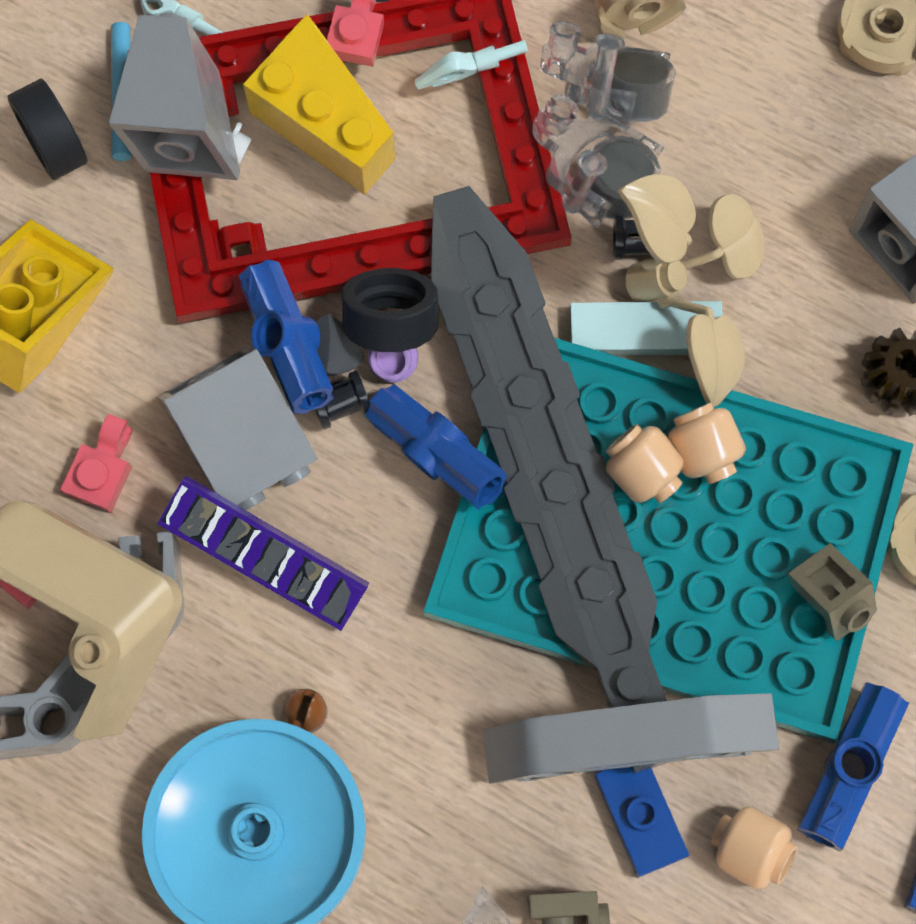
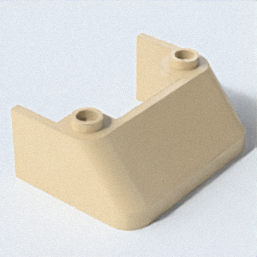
M26 501L9 502L0 508V579L78 623L69 645L70 662L80 676L96 685L73 736L81 741L122 734L179 615L182 606L181 590L178 584L168 575L39 504Z

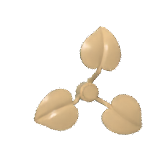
M664 174L644 176L627 183L617 191L633 216L643 244L653 257L640 263L632 264L628 268L625 279L626 288L630 297L636 302L658 300L659 307L662 309L673 307L699 314L692 316L688 321L686 330L687 349L706 404L711 402L713 407H716L734 388L742 375L745 365V349L741 334L735 323L728 316L714 318L713 310L710 307L676 299L674 296L678 295L686 286V269L720 257L722 258L726 273L732 279H743L753 275L760 267L764 256L765 240L763 230L757 216L753 213L752 206L744 198L736 194L723 195L713 202L708 216L709 233L717 248L710 252L678 261L685 255L687 246L692 242L688 232L695 223L696 212L691 195L683 183L675 177Z

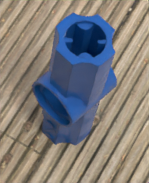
M265 260L256 265H249L239 275V279L241 281V290L254 319L251 328L253 348L257 349L261 356L270 357L293 413L306 414L309 411L323 408L334 397L332 395L333 387L317 352L320 345L319 326L315 320L301 315L279 262Z
M395 384L388 388H381L369 401L370 406L365 417L389 440L402 448V453L434 481L438 478L477 510L485 505H491L501 494L503 484L508 477L497 463L472 446L467 436L441 413L435 411L432 414Z
M869 682L864 683L835 748L825 759L822 776L797 827V830L807 838L822 846L837 851L843 850L872 784L882 774L883 760L909 705V702L904 700L900 694L884 686ZM844 753H852L861 758L865 767L862 779L851 778L844 772L841 763Z

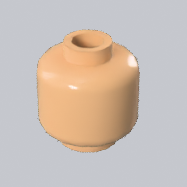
M710 402L673 419L676 427L669 432L668 439L677 448L684 460L682 472L686 477L695 479L704 476L709 485L737 472L733 463L742 458L745 454L746 446L728 410L724 408L714 409Z
M635 424L617 438L606 450V453L610 456L606 464L608 475L634 502L642 503L654 497L658 503H661L670 497L683 483L677 475L683 468L684 460L673 443L655 426H647L641 429L638 424Z
M749 806L742 808L733 818L725 814L717 824L711 838V844L718 847L716 854L718 868L737 880L759 890L765 889L772 882L780 885L790 871L798 851V846L792 843V830L788 825Z

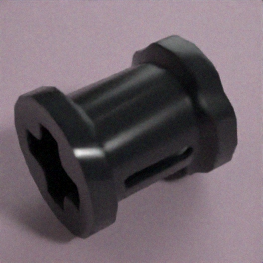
M614 215V260H622L624 255H651L641 238H629L640 237L634 220H624L622 215Z
M352 371L348 374V378L332 383V395L334 398L323 408L315 409L323 430L331 428L332 421L360 411L366 414L370 402L358 371Z

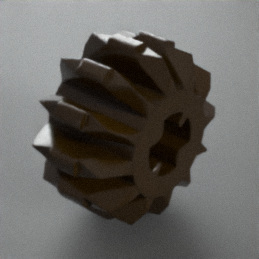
M899 327L892 331L889 339L881 335L874 340L871 345L873 351L866 352L862 358L861 366L868 371L863 373L860 380L863 386L875 387V390L870 395L871 403L879 402L882 398L887 400L888 415L894 414L902 404L910 417L916 415V331L908 339Z

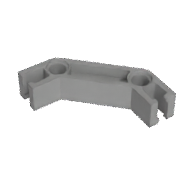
M169 531L157 533L159 554L163 555L162 573L171 577L178 584L182 594L181 610L171 629L170 636L183 618L184 597L180 545L174 534ZM140 536L119 537L120 550L137 559L143 558ZM69 654L36 692L0 696V726L1 716H24L23 722L26 729L22 736L0 740V760L62 753L71 750L80 743L81 740L74 737L73 734L96 685L80 676L74 670ZM55 710H64L65 723L62 729L55 734L44 735L42 724L46 715Z
M772 693L715 695L533 717L483 729L489 784L503 783L516 779L520 782L535 781L566 774L693 759L739 757L752 755V752L779 750Z

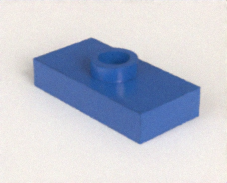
M630 767L608 769L595 774V781L637 879L690 856L652 768L636 774H632Z

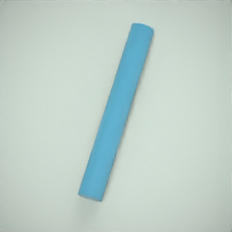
M116 22L111 25V112L127 59V51L131 44L130 25L124 22ZM112 129V158L117 161L130 160L132 153Z

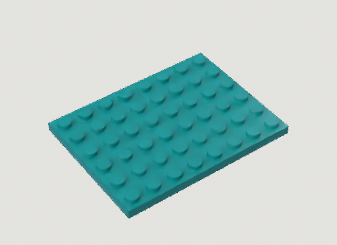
M554 338L562 360L568 362L580 393L577 401L598 455L603 456L606 464L610 458L606 453L608 447L633 425L638 424L641 429L647 426H655L668 438L669 432L676 427L673 419L706 404L696 379ZM731 390L714 409L724 408L731 413L745 443V454L733 463L737 470L736 473L708 485L704 476L695 479L689 478L681 470L677 477L683 482L682 485L661 503H658L654 497L642 503L634 502L612 479L615 491L612 494L633 551L640 554L657 599L649 654L663 691L685 698L772 693L776 726L826 742L835 743L839 737L867 625L861 630L849 632L840 640L835 641L828 634L825 618L791 586L788 573L831 543L872 582L875 596L914 444ZM484 428L477 450L483 452L487 458L499 465L488 431ZM504 482L502 492L491 505L481 507L479 510L461 497L423 611L424 617L591 668L555 636L538 585L541 583L521 524L515 523L504 492V487L507 485L506 482Z

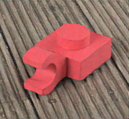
M351 0L350 8L335 6L327 41L341 61L374 66L384 27L383 14L373 12L376 0Z
M108 414L101 426L96 449L81 444L60 489L64 495L112 513L132 469L129 462L120 459L133 432V428L127 426L128 421Z

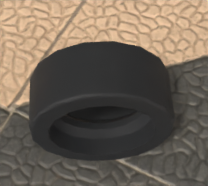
M42 78L7 96L19 125L52 180H56L87 164L86 153L71 122L53 91Z
M379 268L365 271L349 279L342 288V331L351 342L364 349L378 352H402L418 348L430 341L438 330V289L428 277L415 271L400 268ZM381 308H398V309H403V310H399V311H381V310H377V309H381Z

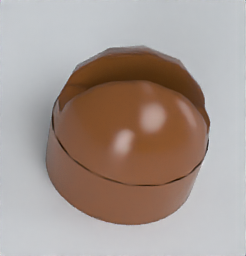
M299 689L293 692L284 704V716L287 723L300 727L310 733L319 730L327 719L328 710L325 700L318 692L312 689ZM311 697L312 701L308 707L305 722L296 721L303 698Z

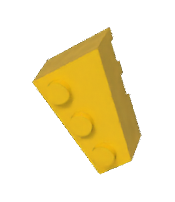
M306 14L243 84L249 112L365 195L395 161L394 132L312 19Z

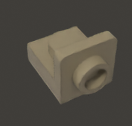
M831 543L788 573L791 586L825 618L828 634L835 641L840 640L849 632L861 630L877 611L872 582Z
M597 891L529 895L528 897L529 920L541 919L542 924H575V917H584V924H610L608 903L598 904Z

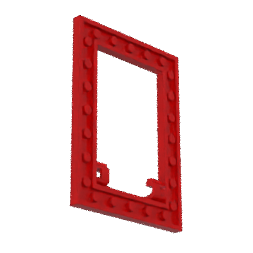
M391 0L376 3L373 9L374 13L383 14L384 27L376 57L467 39L470 40L473 53L491 45L498 49L522 41L512 0ZM334 12L309 16L327 40ZM302 18L198 37L220 72L229 117L239 114L234 84L246 82ZM523 53L499 61V67L478 72V77L509 203L488 208L525 252L531 254L571 246L572 237L526 55ZM150 172L174 308L179 324L250 310L240 287L239 275L249 265H256L265 260L280 263L295 300L341 292L349 279L362 272L379 268H400L415 271L421 275L431 274L433 218L267 251L261 223L244 222L224 226L220 229L218 219L210 221L202 177ZM239 244H249L252 254L233 257L231 249Z

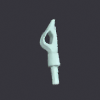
M140 0L144 15L159 16L162 13H173L187 18L195 32L198 31L205 36L223 33L203 21L201 13L181 5L175 0ZM147 1L151 4L157 3L161 8L150 10Z
M525 40L498 49L491 45L474 53L450 52L416 78L415 86L418 90L429 86L434 88L467 78L477 71L480 72L499 67V61L528 52Z

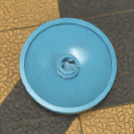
M246 719L225 723L209 729L185 744L168 761L158 775L146 803L142 825V848L150 879L163 902L185 924H319L337 908L352 887L361 866L366 842V820L363 802L358 787L342 759L332 748L312 733L295 725L270 719Z

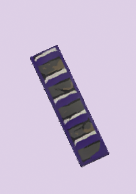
M188 476L182 479L157 523L342 631L369 585L368 581Z

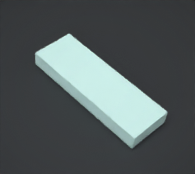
M688 301L710 307L713 310L714 318L723 316L722 301ZM659 302L571 303V343L615 356L689 355L686 341L687 325L692 316L699 314L673 307L662 309L659 307Z

